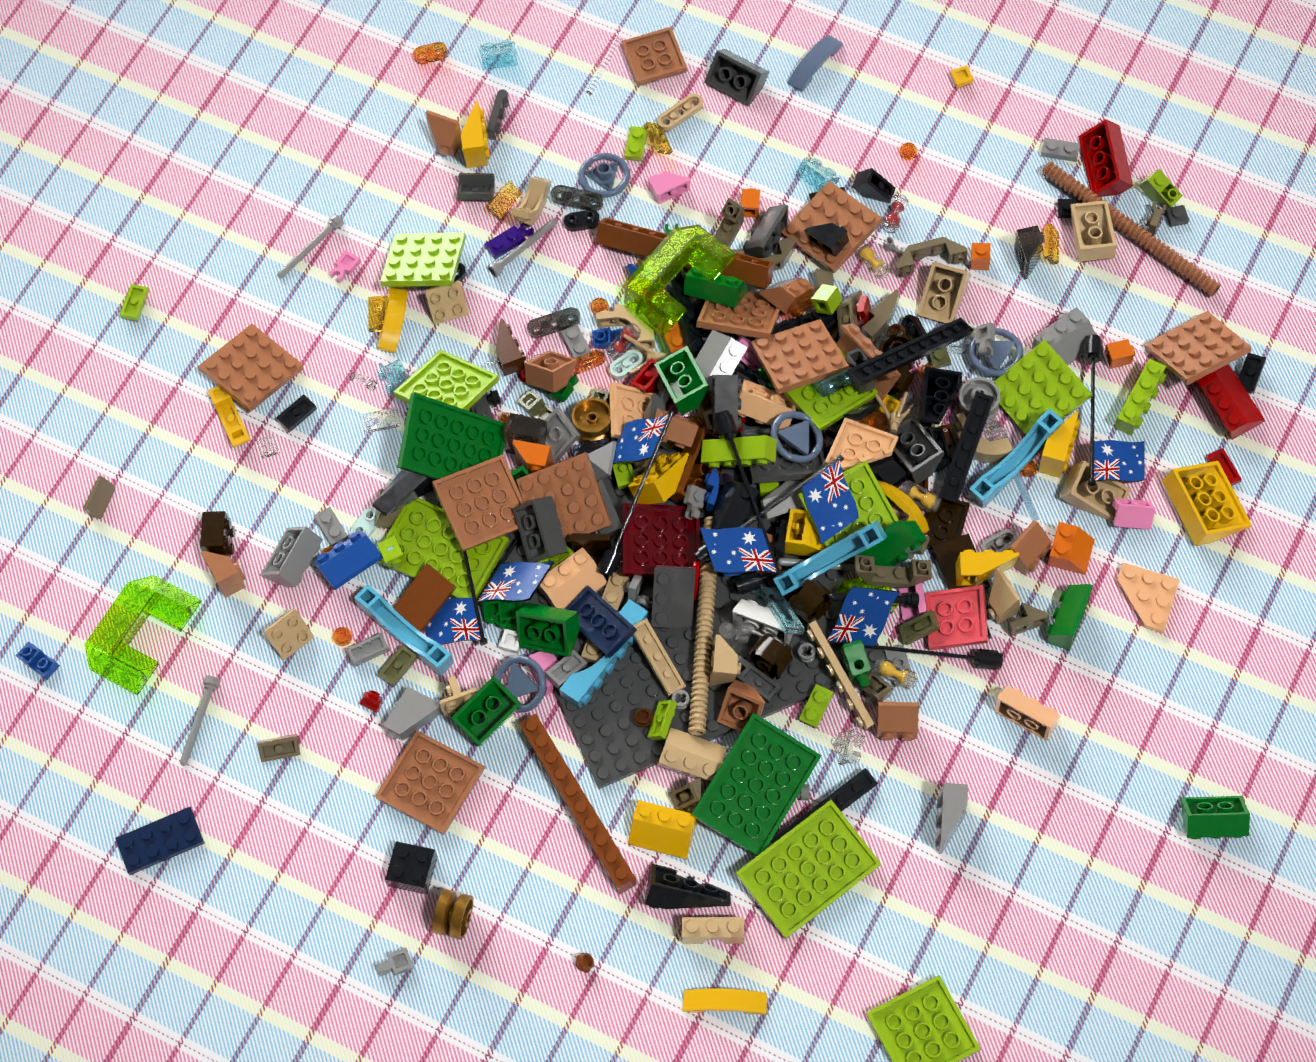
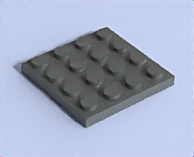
M771 425L743 427L739 435L740 437L770 436ZM809 425V453H811L816 445V436ZM778 436L779 441L787 452L805 456L797 449L788 448L785 441ZM821 450L815 459L806 463H796L785 459L776 451L775 462L768 463L766 466L751 464L748 470L752 484L808 479L825 467V458Z

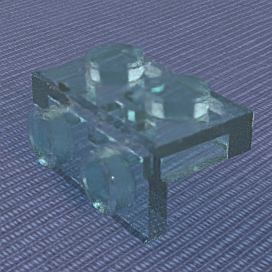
M504 40L501 43L494 44L488 42L480 45L484 70L518 65L515 41Z
M814 157L813 159L804 158L796 171L797 176L818 191L828 181L837 184L840 179L835 175L836 172L833 169L825 168L822 162Z
M400 359L385 366L382 363L378 364L380 370L377 372L382 381L386 380L388 384L386 388L390 395H393L394 391L410 377Z
M852 367L810 385L822 397H825L853 383L845 375Z

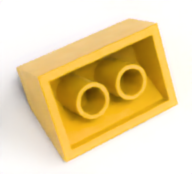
M638 800L632 819L628 845L687 860L698 823L697 819L688 812Z

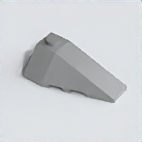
M806 479L784 481L782 485L760 501L763 510ZM802 488L765 513V518L769 519L788 513L790 508H804L797 496L803 492Z

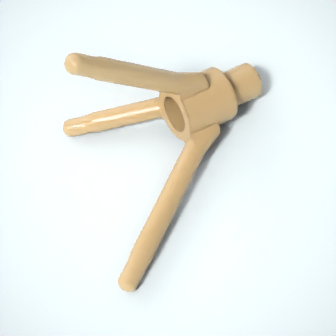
M624 334V338L643 349L625 347V350H638L642 355L647 356L646 362L630 370L629 374L642 369L651 358L656 361L666 358V353H658V351H654Z
M904 392L898 411L889 413L879 395H875L887 416L890 432L892 433L898 431L901 421L916 406L912 404L901 414L908 392Z

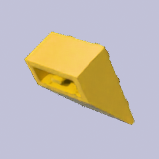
M478 101L475 102L461 132L462 148L467 168L488 166L487 158H490L483 108L479 107Z
M1076 411L1047 438L1038 470L1039 473L1061 478L1062 471L1066 472L1081 421L1077 419L1079 412Z
M676 452L672 455L663 454L657 457V461L652 464L637 504L664 503L677 490L689 453ZM644 473L636 476L633 479L634 482L628 486L634 497Z
M790 508L785 553L811 557L824 550L825 547L823 544H820V537L806 511Z
M964 550L960 552L955 564L956 586H977L995 577L997 568L1000 567L1003 572L1013 568L1019 553L1013 550H1004L1002 552H994L993 550H984L982 552Z

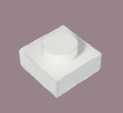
M504 630L499 644L500 649L519 653L520 647L516 631Z

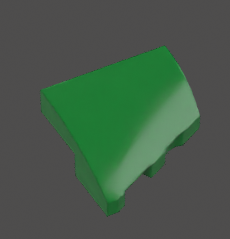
M524 601L482 602L485 622L516 631L518 634L515 612L524 606Z

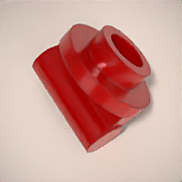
M370 690L364 693L360 705L378 713L383 699L380 693Z

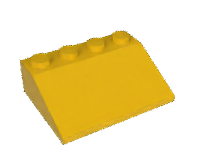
M1219 461L1172 469L1162 480L1195 546L1213 543L1252 526Z

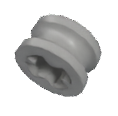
M803 643L798 649V657L802 662H812L816 656V649L810 643ZM803 650H811L810 656H807V654L804 656Z
M677 690L673 693L672 700L677 703L676 709H686L690 704L689 694L684 690ZM677 697H680V698L685 697V698H684V701H685V702H684V703H682L681 701L678 702V701H677Z

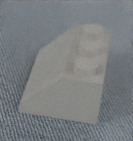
M1075 307L1036 335L1033 339L1032 349L1045 339L1067 365H1070L1084 354V341L1086 337L1096 333L1089 319Z
M715 330L711 331L695 359L709 385L707 392L711 395L712 375H732L748 348L735 339Z
M306 526L288 527L260 576L284 587H296L301 582L304 571L311 565L312 557L319 551L323 539Z

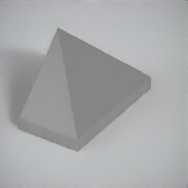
M615 441L588 454L598 481L611 475L617 444Z

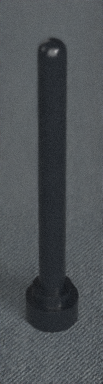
M908 592L904 596H897L893 603L904 604L908 608H917L919 605V595L917 592ZM830 593L828 599L830 601H844L847 594Z

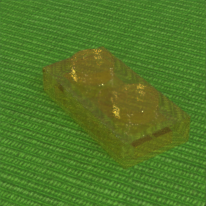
M508 181L486 208L499 220L522 195V192L511 181Z
M1050 223L1044 225V233L1042 235L1044 249L1042 253L1043 257L1051 265L1059 264V232Z
M387 296L368 297L370 332H380L382 330Z

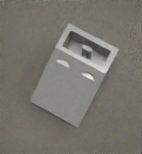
M943 783V789L938 791L937 808L941 809H938L936 817V827L939 828H937L935 847H939V854L943 853L965 817L968 784Z

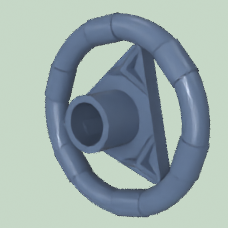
M599 153L587 158L582 163L578 178L581 187L587 193L595 197L607 198L621 193L627 187L630 180V169L621 157L612 153ZM598 160L615 161L610 164L602 162L598 164L597 168L587 170L593 162ZM619 164L624 173V178L622 182L616 188L613 189L615 176ZM585 175L606 191L595 190L590 187Z
M995 328V335H1002L1011 341H994L990 343L994 354L987 359L993 369L982 365L978 361L975 337L969 346V358L979 372L988 376L1000 377L1023 358V346L1018 337L1006 329ZM1015 345V361L1010 366L998 370Z
M798 411L784 412L776 417L772 423L770 436L777 439L776 451L785 459L796 463H806L815 459L822 450V431L817 429L811 417ZM786 419L803 420L801 423L778 431V428ZM809 425L816 436V445L811 453H809ZM778 436L785 441L788 448L797 449L805 456L787 452L779 441Z
M523 655L510 657L499 666L495 677L501 682L503 674L511 665L507 689L516 698L538 691L529 704L522 705L516 711V713H525L537 707L542 701L546 692L545 673L541 666L531 657ZM516 663L530 665L535 670L539 687Z

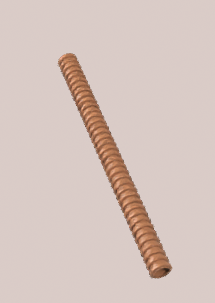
M1052 161L1043 168V176L1051 179V182H1055V185H1060L1061 189L1064 188L1065 192L1073 195V198H1077L1079 202L1105 201L1102 200V197H1098V194H1093L1092 190L1089 191V188L1085 187L1084 184H1080V181H1076L1074 177L1071 178L1070 174L1067 175L1066 171L1058 168V165H1054ZM1108 203L1113 227H1117L1119 231L1122 230L1123 234L1126 233V236L1131 237V240H1135L1137 244L1140 243V246H1144V249L1149 250V253H1154L1155 257L1158 256V259L1163 260V263H1167V266H1172V269H1176V272L1181 273L1182 277L1185 276L1186 280L1190 279L1191 283H1195L1196 287L1199 286V289L1204 290V293H1209L1210 297L1217 293L1221 285L1220 282L1216 283V280L1211 279L1210 275L1207 276L1206 272L1202 273V269H1197L1198 267L1196 265L1193 266V263L1188 262V259H1184V256H1179V253H1175V250L1170 249V246H1165L1164 242L1161 243L1160 239H1156V236H1152L1150 232L1147 233L1146 229L1143 230L1142 226H1138V223H1134L1132 219L1129 220L1128 216L1125 217L1124 213H1120V210H1116V207H1111V204Z

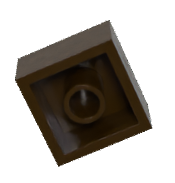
M226 511L202 512L200 538L202 552L207 551L231 558V555H234L232 537H235L236 534L231 518H228Z

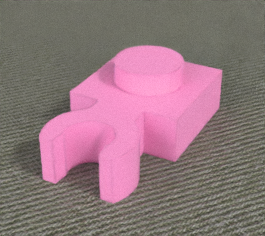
M345 250L335 262L337 268H333L330 271L331 278L339 274L337 280L341 283L345 278V273L351 275L361 263L360 258Z

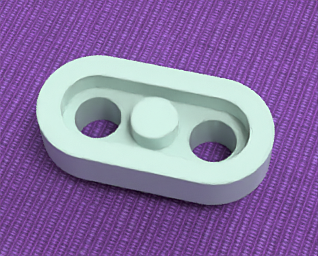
M629 350L613 361L609 367L612 378L622 380L630 375V370L643 363L641 352Z
M365 509L351 528V534L358 530H363L368 538H370L377 528L375 526L376 509Z

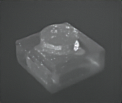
M274 434L256 440L262 459L280 453Z

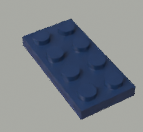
M587 586L566 607V610L578 612L579 631L609 658L637 631L629 621L590 586Z
M187 807L115 838L129 875L205 844L191 807Z

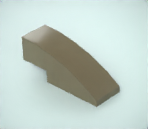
M897 289L870 311L869 321L861 327V333L869 338L872 344L881 337L892 321L899 299V291Z

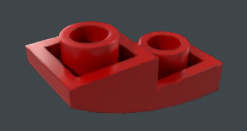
M860 295L859 302L856 304L857 321L860 329L868 322L871 304L867 295Z

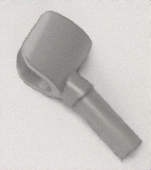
M887 237L889 244L883 242L884 249L888 252L894 251L902 256L904 252L894 245L893 238Z

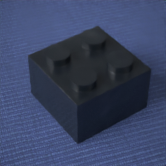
M396 841L385 878L388 887L428 895L438 858L435 849Z

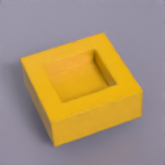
M967 65L950 70V75L956 88L973 83L974 78Z

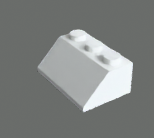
M741 599L732 611L733 627L760 637L770 633L776 640L788 645L797 627V619L792 615L790 616L793 620H788L784 614L776 612L774 608L760 606L753 600Z

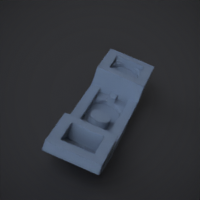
M831 35L821 39L801 60L787 84L803 92L811 83L812 76L830 56L833 57L839 51L843 43Z

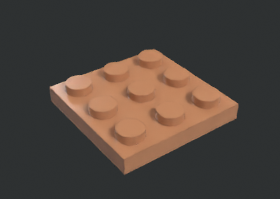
M672 27L621 41L637 86L687 72V66Z

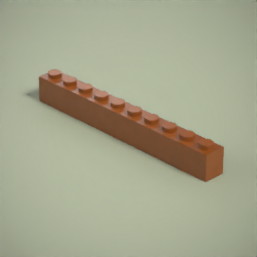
M606 217L598 222L596 243L602 244L603 247L617 248L621 252H632L636 256L650 257L654 261L669 262L672 266L680 265L686 267L687 270H690L692 267H700L706 271L718 272L721 275L733 276L744 280L746 284L754 285L757 289H766L772 283L775 262Z
M536 713L519 722L521 733L619 895L637 885L636 877Z

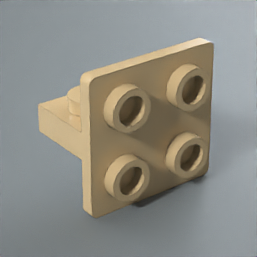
M455 281L453 286H438L425 290L426 300L434 324L469 314L460 281Z
M295 608L264 630V637L276 649L283 660L314 638V635Z
M455 675L447 678L450 685H447L446 688L450 697L439 701L445 718H451L478 692L476 687L461 692Z

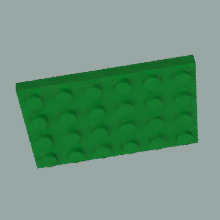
M411 393L397 468L437 480L503 455L508 424L418 393Z
M753 713L691 816L754 856H758L766 850L822 755Z

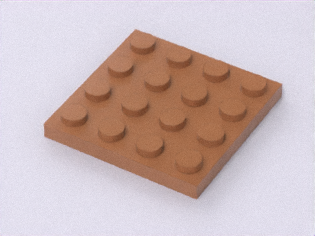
M828 181L781 231V234L785 238L796 237V246L835 273L883 222V219L838 186ZM833 223L837 226L841 225L847 230L849 242L835 257L808 240L804 230L807 227Z
M748 291L735 308L706 300L697 319L696 327L704 330L738 334L742 337L749 336L770 340L781 310L759 293Z
M1208 311L1144 344L1146 351L1165 365L1186 385L1252 352L1251 345Z
M821 319L773 334L770 340L760 338L751 341L754 353L778 394L845 373L849 370L848 363Z
M250 324L198 366V370L249 412L253 411L304 369V365L254 324Z
M586 452L516 479L524 504L533 499L553 497L566 543L571 541L572 533H594L613 525L590 458Z
M503 455L432 481L434 491L462 552L519 530L513 509L524 504V501Z
M416 731L375 798L436 832L445 835L485 770V766Z

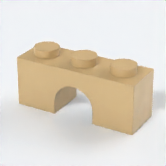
M682 917L683 944H703L706 940H721L724 944H745L744 917Z

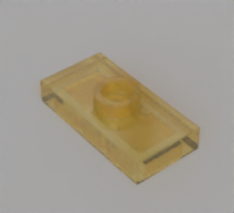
M646 122L643 126L656 152L670 155L673 149L663 130L657 123Z

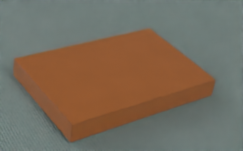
M427 563L393 608L422 633L457 587Z

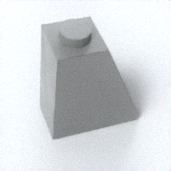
M407 686L383 727L388 737L393 740L398 738L404 741L443 712L439 702Z

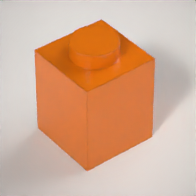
M754 188L742 189L741 205L744 206V217L759 218L760 190Z
M972 243L970 270H989L991 243Z
M1128 339L1106 344L1104 354L1110 369L1132 364L1135 348L1133 345H1130Z

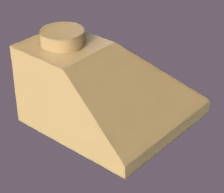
M1000 567L996 569L987 608L988 616L991 620H995L998 625L1018 614L1021 600Z
M716 634L711 647L709 686L735 681L736 675H740L741 663H738L736 652L721 635Z

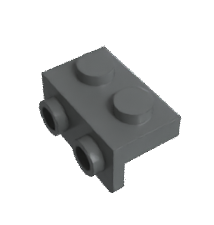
M459 173L457 200H493L495 193V177L493 173Z

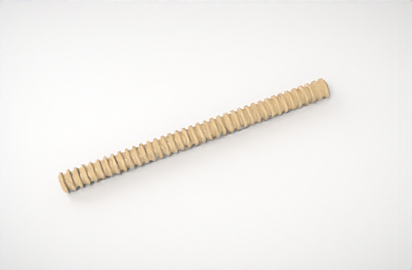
M713 516L704 518L705 524L703 528L711 529ZM711 562L704 565L700 564V590L698 591L697 630L695 631L696 641L694 644L696 647H694L695 658L693 659L695 664H693L694 670L692 671L693 687L691 688L692 699L690 700L691 710L689 712L691 716H689L690 722L688 725L690 727L688 732L697 736L706 733L705 722L707 718L705 716H707L706 710L708 709L707 699L709 695L707 693L709 689L707 687H709L708 681L710 680L709 670L711 666L709 664H711L712 624L714 623L713 613L715 611L714 596L716 595L715 585L717 583V572L714 571Z

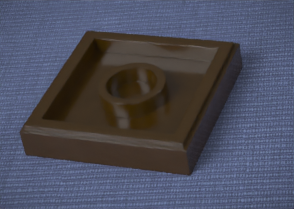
M571 534L574 553L583 547L590 556H602L604 549L612 547L610 534Z

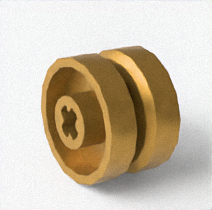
M587 398L578 402L571 414L572 424L581 435L577 440L580 443H585L586 440L610 439L611 417L609 404L600 398Z
M443 889L433 916V933L445 935L449 931L451 938L463 939L473 912V896L462 893L457 898L455 891Z

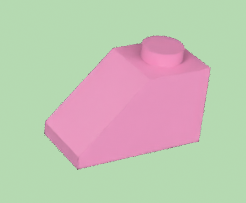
M661 172L648 178L649 190L658 204L690 190V180L685 176Z

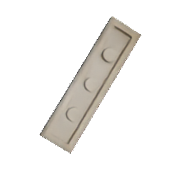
M647 618L633 625L637 629L633 637L667 696L669 697L675 691L685 688L686 685Z

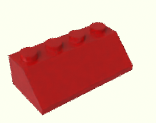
M1105 119L1078 136L1089 188L1094 192L1093 194H1098V197L1119 195L1133 187L1120 125Z
M1229 364L1195 381L1198 389L1231 440L1265 422L1264 417Z

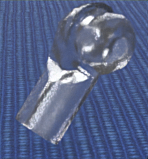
M966 336L960 345L950 344L948 353L966 354L969 351L973 337Z
M352 372L350 375V381L365 385L369 391L376 389L377 381L375 378Z

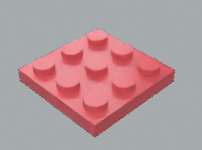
M983 585L925 593L927 612L933 610L936 613L940 626L939 630L928 635L930 650L988 643Z

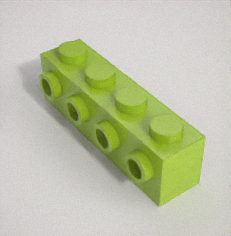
M1150 358L1148 359L1117 417L1115 429L1132 436L1135 429L1140 428L1143 422V414L1148 413L1151 407V399L1156 398L1159 392V384L1163 385L1167 377L1165 365Z
M767 435L735 437L733 439L743 467H751V464L766 466L768 463L775 462L777 439ZM702 440L701 463L708 465V468L719 469L720 466L735 468V465H738L730 440Z

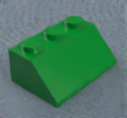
M692 267L685 275V295L735 308L749 291L744 280L733 276L721 275L718 272L706 271L700 267Z
M688 346L654 364L682 415L700 405L709 385Z
M895 521L884 530L887 537L883 541L857 555L874 556L875 565L894 567L898 563L906 561L910 553L921 549L922 544L927 539L916 521Z
M1069 585L1067 591H1062L1059 602H1062L1060 608H1055L1052 617L1055 619L1054 624H1049L1046 635L1049 636L1047 643L1070 651L1087 608L1093 585Z
M527 603L515 612L520 648L567 657L571 656L580 630L577 611Z
M493 676L451 718L478 746H482L523 704Z
M1242 796L1181 797L1183 827L1187 838L1201 839L1203 837L1220 839L1222 837L1241 838L1249 836L1250 813Z

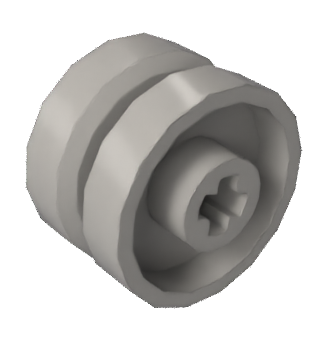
M977 377L969 379L959 390L958 413L964 412L967 419L976 391L993 396L994 402L985 424L988 425L998 414L1001 395L999 389L994 382L986 378Z

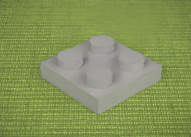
M555 408L534 432L542 445L551 447L554 461H559L581 436L561 408Z

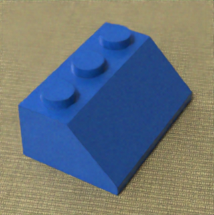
M356 531L346 541L334 545L333 549L328 553L319 555L313 563L323 579L336 590L381 560L383 556L364 532Z

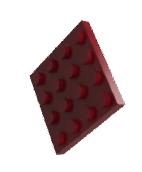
M623 503L622 526L632 503ZM636 504L622 536V576L634 577V575L654 578V568L656 565L691 567L693 562H699L694 552L700 546V517L698 519L692 518V520L685 518L687 506Z

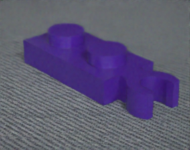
M522 223L520 228L514 225L486 242L485 247L496 260L523 243L525 236L533 235L534 229L532 227L526 230L525 228L529 227V224Z

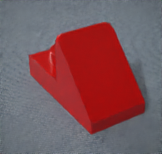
M651 358L631 381L630 385L646 393L657 392V382L661 376L654 364L659 361Z

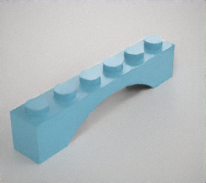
M1049 408L1035 422L1021 442L999 464L982 475L969 488L970 496L985 508L1045 447L1047 438L1064 423V420Z
M877 519L784 571L782 576L775 577L773 580L782 596L802 586L807 579L812 580L832 567L878 544L887 535Z
M367 584L354 597L357 606L407 649L415 653L420 660L439 676H442L454 664L451 653L406 621L371 586Z
M630 599L619 612L632 625L646 618L650 621L648 611ZM633 635L611 658L604 655L591 667L571 674L559 689L561 697L579 709L583 704L586 705L590 701L593 691L601 687L606 674L609 675L613 671L616 661L624 657L627 651L626 648L630 644H634L635 639Z

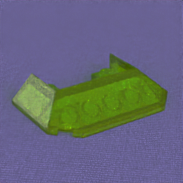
M699 224L674 228L624 283V307L663 338L687 311L682 304L663 290L688 263L713 282L737 254Z
M155 575L127 582L84 644L89 669L138 696L159 663L130 647L129 644L149 616L181 632L202 600Z

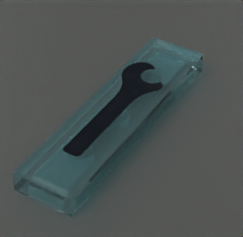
M761 587L760 595L785 634L802 635L805 628L779 589Z

